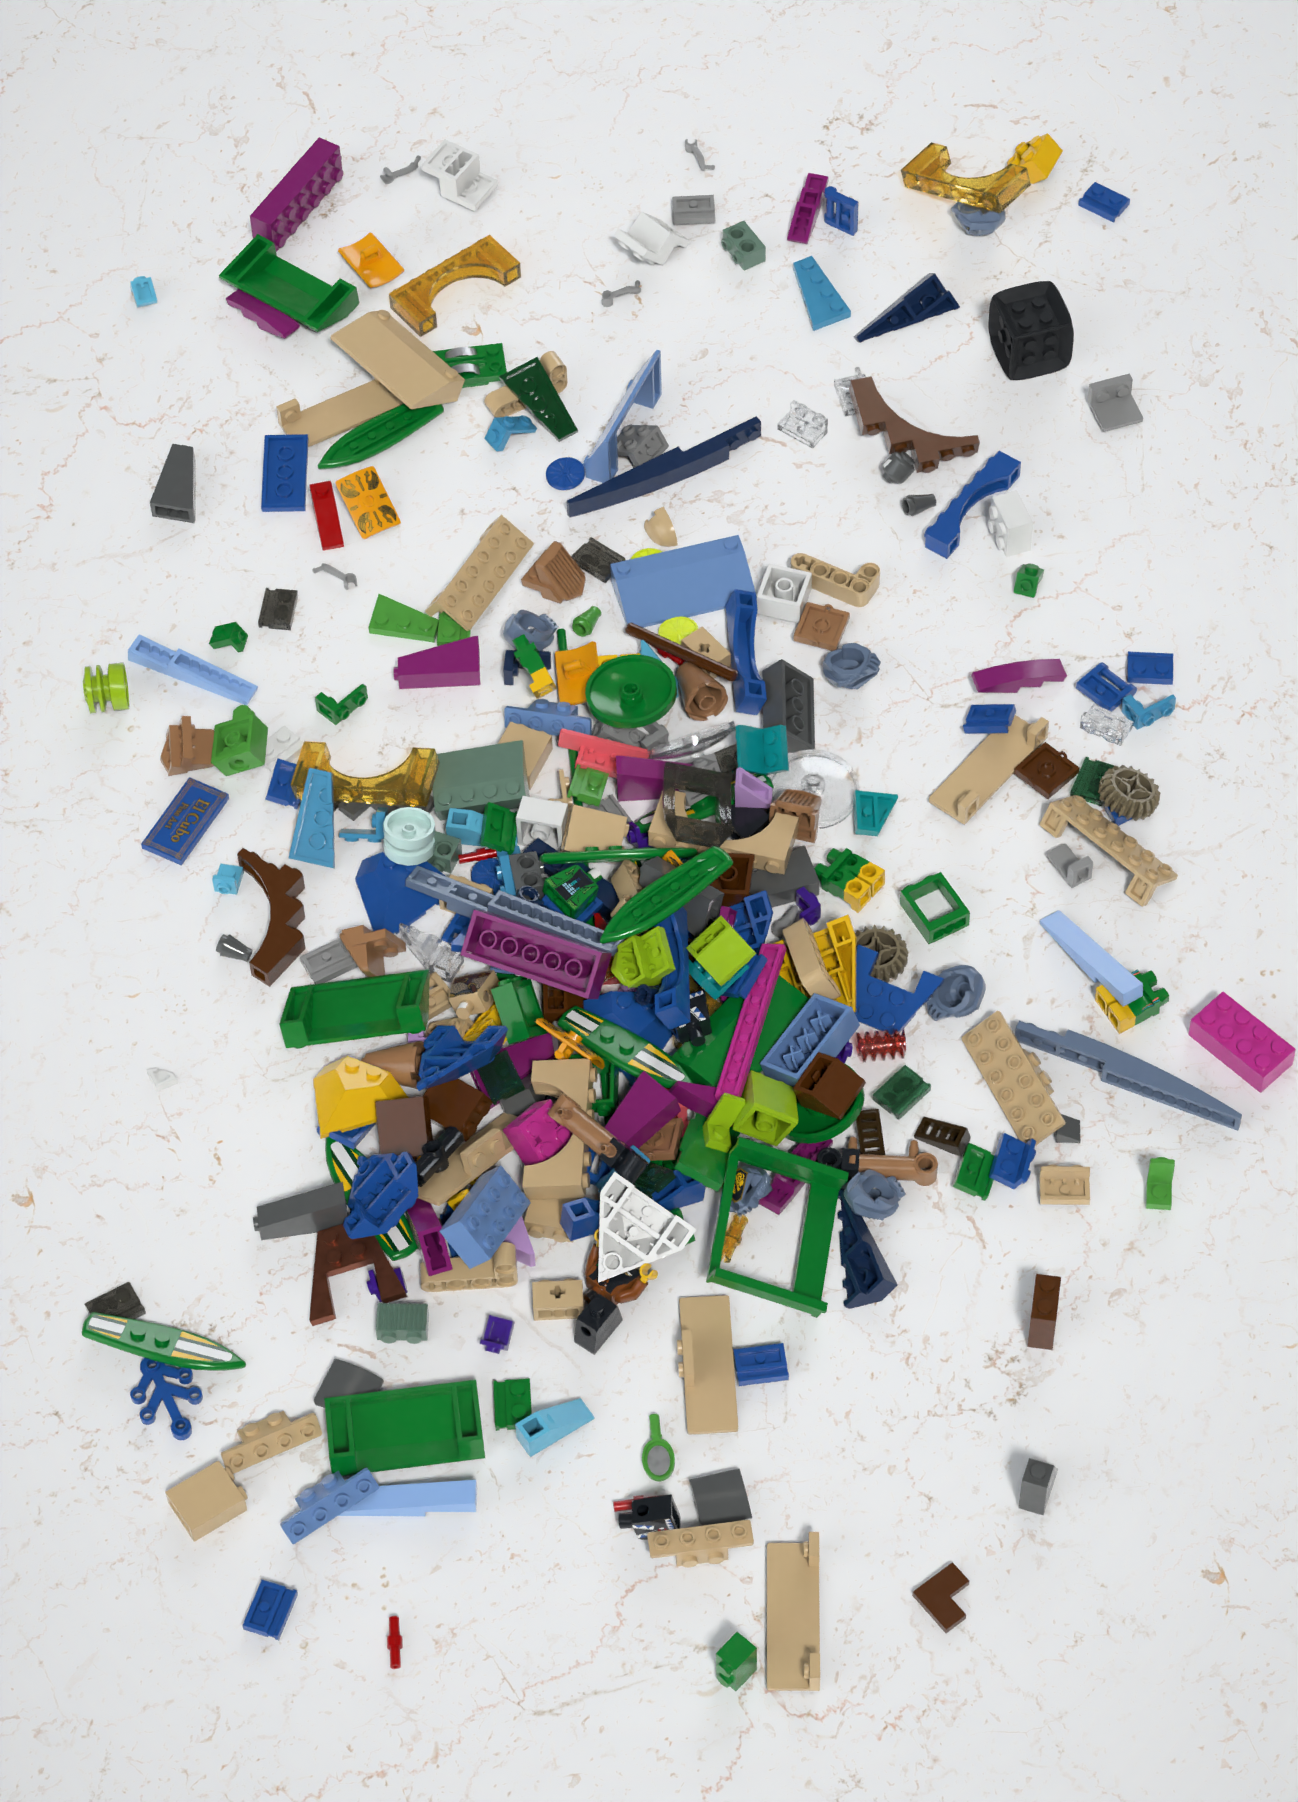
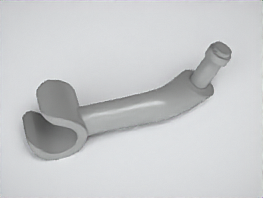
M686 139L685 150L696 155L701 170H714L715 165H705L704 157L697 147V140L695 139V142L690 144L688 139Z
M417 155L415 161L411 162L409 166L394 172L385 167L383 171L386 175H380V178L385 184L392 183L396 177L408 174L418 168L421 156Z
M635 281V287L626 286L613 292L609 290L602 293V305L610 307L613 305L614 297L627 293H640V281Z
M322 563L320 567L312 569L313 573L324 570L343 580L346 590L349 589L348 583L350 582L357 586V578L353 573L344 574L325 563Z

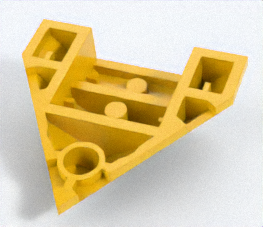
M350 1056L324 1066L313 1079L320 1139L329 1137L330 1132L340 1130L343 1133L376 1123V1101L409 1097L392 1074L386 1070Z

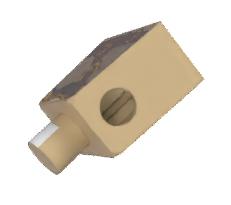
M494 970L454 978L448 999L460 1019H468L470 1015L484 1013L494 1003L491 989L499 987L498 982H500Z

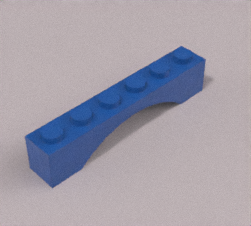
M998 451L994 457H990L985 467L981 471H977L973 481L970 484H966L961 494L951 501L949 508L939 514L934 525H930L926 529L924 534L925 548L948 559L959 546L960 525L968 510L983 498L1008 490L1020 477L1021 462L1001 451Z
M735 589L725 605L731 667L738 672L735 681H733L735 709L739 713L758 715L767 697L765 681L760 677L755 661L754 636L758 611L756 593Z
M683 907L654 926L664 927L676 969L663 977L661 987L658 993L655 994V1014L669 1030L691 1022L688 950L686 949L688 946L687 911Z
M674 1170L663 1180L642 1191V1193L666 1210L671 1211L675 1208L703 1201L706 1187L697 1180L683 1175L678 1170ZM584 1197L563 1204L560 1224L570 1241L593 1235L599 1229L600 1200Z

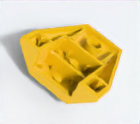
M845 915L827 922L828 928L813 934L826 970L841 993V996L834 1001L852 1007L855 1013L856 934L850 916ZM780 940L772 943L785 944L787 949L779 975L810 999V994L804 988L798 976L787 942Z

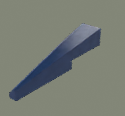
M928 273L853 337L857 342L861 343L867 339L910 326L951 310H956L960 306L951 292L945 289L936 274Z
M841 1189L838 1193V1198L841 1200V1211L838 1212V1219L842 1221V1231L839 1232L841 1266L845 1268L846 1279L842 1282L843 1287L847 1291V1300L844 1301V1306L851 1309L882 1301L898 1284L863 1217L853 1213L845 1200L844 1189Z

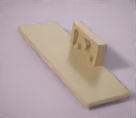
M996 1011L962 1036L963 1043L1020 1141L1026 1143L1032 1138L1036 1140V1146L1065 1125L1064 1118L1050 1096L1054 1092L1050 1085L1052 1083L1050 1076L1044 1070H1041L1039 1066L1041 1061L1034 1052L1029 1053L1021 1047L1000 1011Z
M503 1113L458 1147L448 1158V1168L442 1172L434 1173L422 1187H418V1198L440 1206L475 1178L479 1177L484 1171L496 1164L506 1154L513 1151L514 1148L503 1132V1129L514 1121L517 1116Z
M729 1296L680 1298L682 1340H677L678 1355H683V1362H678L679 1378L684 1377L687 1433L692 1435L738 1432Z

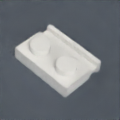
M284 725L267 739L265 765L263 767L269 769L273 774L277 758L292 762L308 749L307 743L302 742L295 733Z

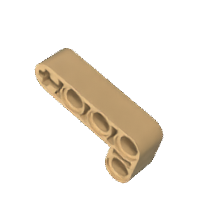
M548 351L541 356L540 362L557 393H560L567 387V368L554 351ZM507 386L492 391L484 400L485 405L494 417L510 416L527 408Z
M797 553L791 558V568L812 573V589L855 607L866 606L880 585V568L875 563L863 564L855 575L804 553Z
M624 860L611 878L613 887L620 900L612 911L611 917L634 895L644 889L639 884L640 868L630 860ZM649 929L641 933L646 934Z
M802 918L783 929L782 931L798 976L810 996L812 997L816 993L832 1000L840 997V990L826 970L814 934L807 921Z
M502 1242L490 1260L471 1269L460 1257L450 1258L452 1270L428 1276L424 1263L420 1264L421 1289L427 1292L512 1287L518 1282L516 1247L509 1242Z

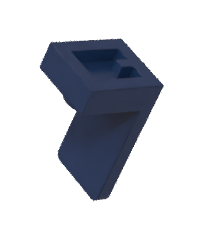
M506 650L503 670L504 685H514V676H519V668L524 669L514 655V652L517 650ZM539 651L541 654L539 655L547 670H550L551 652Z

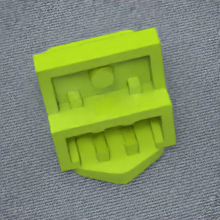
M657 926L641 937L634 935L617 945L618 951L614 955L611 972L622 985L628 986V988H637L642 984L648 986L661 984L663 977L676 970L664 927Z

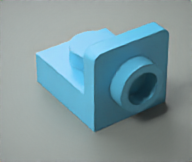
M140 276L130 282L131 292H133L137 308L157 303L151 277Z
M220 864L217 875H213L212 878L214 891L221 894L237 895L244 874L243 867Z

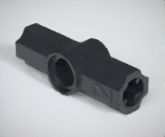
M449 1126L437 1140L429 1141L423 1145V1155L416 1162L418 1187H422L434 1173L442 1172L448 1168V1158L465 1140L463 1133L456 1127Z

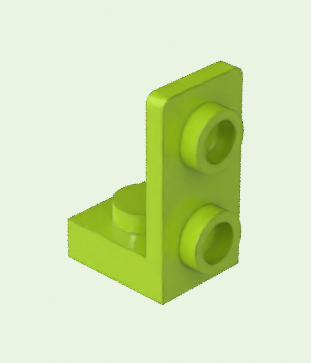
M724 1093L702 1126L706 1147L728 1153L732 1146L729 1129L746 1104L744 1098Z

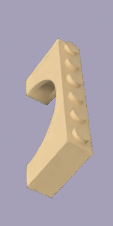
M663 788L648 831L649 846H654L655 848H695L698 851L697 855L713 846H717L727 853L755 854L753 868L770 873L785 874L798 834L799 817L776 812L770 824L761 832L751 837L738 840L718 839L701 832L690 822L685 811L686 793Z
M591 1060L533 1061L531 1083L535 1094L559 1098L563 1093L582 1107L581 1109L595 1120L592 1103H596V1091L593 1088V1083L597 1082L598 1074L597 1068H593ZM572 1134L566 1146L555 1156L538 1164L524 1166L522 1188L526 1197L529 1200L584 1198L586 1188L590 1187V1175L587 1173V1167L591 1166L592 1157L589 1147Z

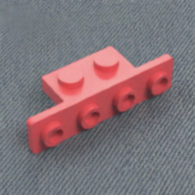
M563 728L560 731L558 741L559 747L579 751L575 768L579 764L582 769L589 767L609 773L608 777L616 779V756L649 759L650 753L648 749Z

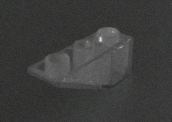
M400 923V939L406 942V946L426 970L429 969L430 974L436 972L442 980L451 983L464 963V956H461L460 952L451 951V943L440 940L433 934L428 935L421 932L414 926Z

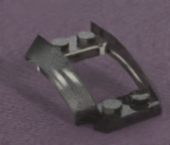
M665 762L662 794L663 814L676 841L711 848L713 846L721 847L734 831L731 819V781L733 774ZM675 789L716 796L715 823L677 816L675 813Z

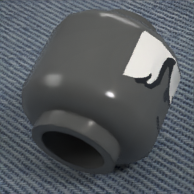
M904 451L901 453L894 452L882 464L885 472L883 476L890 483L895 481L902 484L915 471V462Z

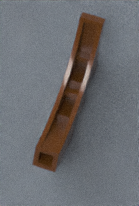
M872 376L850 381L849 393L861 435L873 436L883 432L889 454L910 450L917 473H929L938 469L940 460L949 461L954 457H969L978 453L980 444L978 435L956 437L927 432L898 416L886 404L877 391Z
M242 848L237 853L239 866L243 867V870L254 878L263 889L270 903V923L267 935L260 949L249 962L251 975L270 987L306 949L304 935L300 930L296 929L305 919L304 906L296 898L305 889L304 878L301 871L297 868H291L284 864L279 870L273 863H267L262 860L257 853L249 852Z

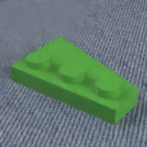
M378 594L369 624V633L434 643L438 632L439 620Z

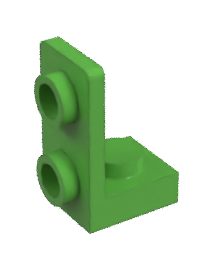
M1165 1157L1150 1159L1146 1182V1209L1171 1210L1172 1180L1175 1168L1174 1159H1167Z

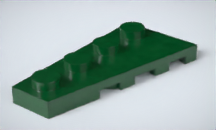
M538 357L499 376L500 380L559 442L578 433L575 423Z

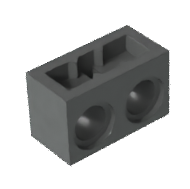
M537 852L509 855L516 896L521 887L531 886L538 891L539 898L542 899L544 897V882L547 878H542L544 865L538 860ZM522 895L525 899L532 900L528 895Z

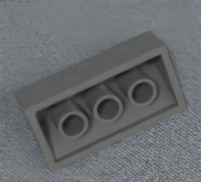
M781 659L762 671L767 697L763 705V728L785 725L788 753H812L815 751L814 679Z

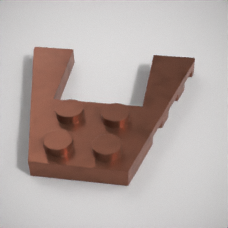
M343 1224L317 1232L309 1318L312 1326L336 1319L328 1277L373 1263L383 1304L408 1297L375 1235L351 1239L348 1237Z

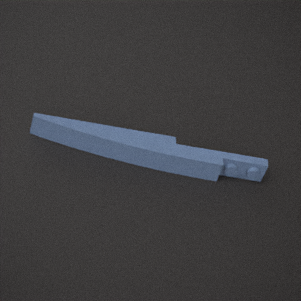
M417 866L406 878V887L447 902L448 910L469 918L472 917L474 909L485 910L612 953L611 956H614L618 951L617 945L625 941V939L602 944L600 943V938L604 932L602 929L500 890L496 895L487 893L420 866Z
M1020 1020L1016 1026L1015 1036L1019 1043L1102 1072V1082L1237 1131L1240 1128L1241 1113L1184 1080L1135 1056L1069 1029L1065 1036H1061L1055 1031H1047L1032 1023H1025Z

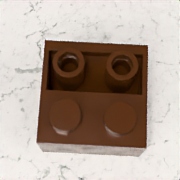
M543 984L544 1019L552 1024L554 1021H558L563 1013L574 1006L583 1008V1002L587 998Z
M818 1052L793 1087V1090L802 1107L841 1120L866 1082L838 1058Z

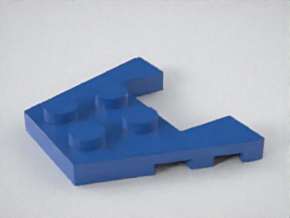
M858 944L856 953L855 1015L859 1023L897 1037L913 1019L922 1005L944 983V978L923 971L915 992L911 993L870 976L879 953Z

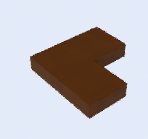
M952 1562L914 1590L912 1596L945 1633H948L966 1619V1614L952 1597L967 1587L969 1580Z

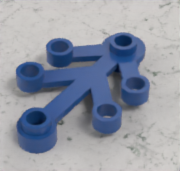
M144 1358L140 1363V1370L143 1376L138 1387L133 1388L130 1392L132 1402L139 1405L146 1401V1391L152 1380L156 1388L148 1406L140 1411L141 1422L145 1425L154 1423L156 1420L155 1414L163 1400L172 1420L171 1432L173 1437L177 1440L188 1439L192 1434L191 1423L188 1419L182 1418L172 1396L188 1400L190 1404L197 1405L203 1399L202 1391L197 1387L186 1389L166 1383L163 1376L178 1379L181 1384L186 1385L193 1380L192 1370L189 1368L177 1369L164 1363ZM151 1364H157L154 1368L148 1367ZM185 1373L189 1374L187 1378L181 1377ZM138 1393L143 1394L140 1398L134 1397ZM192 1394H199L197 1398H191ZM152 1414L150 1418H144V1415ZM179 1425H185L182 1429L176 1428Z

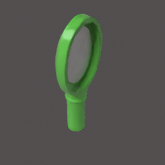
M651 1414L649 1420L650 1438L652 1440L643 1449L642 1463L648 1477L654 1481L661 1482L672 1475L675 1467V1456L671 1445L662 1439L659 1415Z

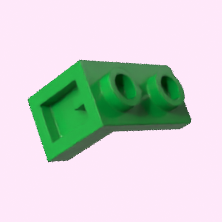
M361 684L338 704L334 698L327 697L324 693L320 692L315 697L317 711L334 725H337L342 720L347 719L356 708L365 704L368 699L367 686Z

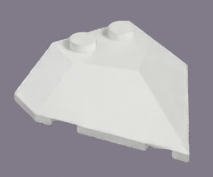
M616 1172L613 1173L600 1192L598 1283L640 1267L645 1263L653 1262L683 1250L696 1231V1228L679 1216L666 1210Z

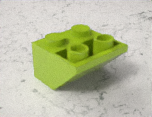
M722 916L718 917L686 947L720 986L730 980L738 970L757 954Z

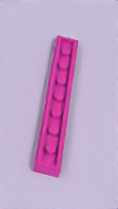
M785 944L761 945L759 955L763 954L768 961L747 998L744 1000L716 1089L715 1098L717 1101L720 1100L724 1093L738 1097L742 1096L787 950Z

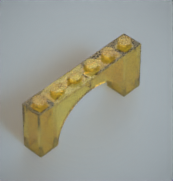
M932 142L901 169L903 182L907 188L1001 213L1031 185L1027 168L1011 163L1004 169L986 176L966 178L951 175L946 172V169L951 164L947 146Z
M489 234L466 249H462L454 256L445 259L437 266L428 269L420 276L411 279L403 286L394 289L389 293L390 308L415 333L422 337L437 328L436 312L431 305L441 290L454 282L468 278L490 279L506 287L521 278L520 262Z
M304 741L290 785L295 798L302 800L308 770L313 768L333 773L334 801L427 807L440 762L434 748L413 747L410 755L401 765L385 774L366 778L352 777L338 772L330 765L331 755L326 742Z

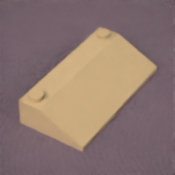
M388 311L368 312L331 335L330 339L410 409L458 400L465 379L394 319Z

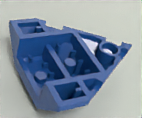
M385 852L362 860L355 882L360 891L373 931L387 929L393 934H398L424 916L426 911L435 904L439 905V899L406 887V878L417 866L443 876L445 875L427 861L419 865L410 866L397 864L391 861L385 855Z
M766 890L744 898V902L730 906V908L737 911L734 929L757 953L756 955H759L761 945L765 944L773 916V910ZM688 931V938L695 940L696 938Z
M610 991L599 995L598 999H587L583 1002V1009L641 1036L662 1050L673 1035L671 1029L669 1030L656 1016L655 1005L641 1006V1004L636 1002L637 999L635 997L637 995L635 993L637 992ZM619 1068V1072L624 1074L629 1081L630 1087H632L638 1078Z
M438 1025L424 1040L423 1046L426 1050L425 1053H422L419 1069L421 1080L417 1082L418 1091L456 1080L492 1062L495 1055L502 1049L508 1031L507 1027L488 1026L475 1041H463L455 1026Z
M402 1152L398 1156L394 1153L371 1155L370 1158L358 1156L357 1164L360 1167L358 1174L354 1175L348 1201V1207L351 1208L350 1215L344 1219L343 1224L348 1237L357 1239L386 1234L392 1227L398 1224L400 1217L405 1211L413 1207L419 1196L417 1166L408 1152Z

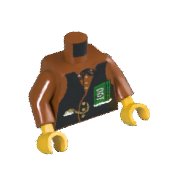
M597 1229L594 1234L597 1244L592 1246L584 1273L586 1287L589 1289L583 1297L585 1302L589 1304L597 1294L602 1295L616 1305L637 1300L647 1287V1281L656 1279L658 1272L652 1270L648 1275V1270L652 1265L645 1263L640 1267V1270L635 1268L598 1283L599 1229Z

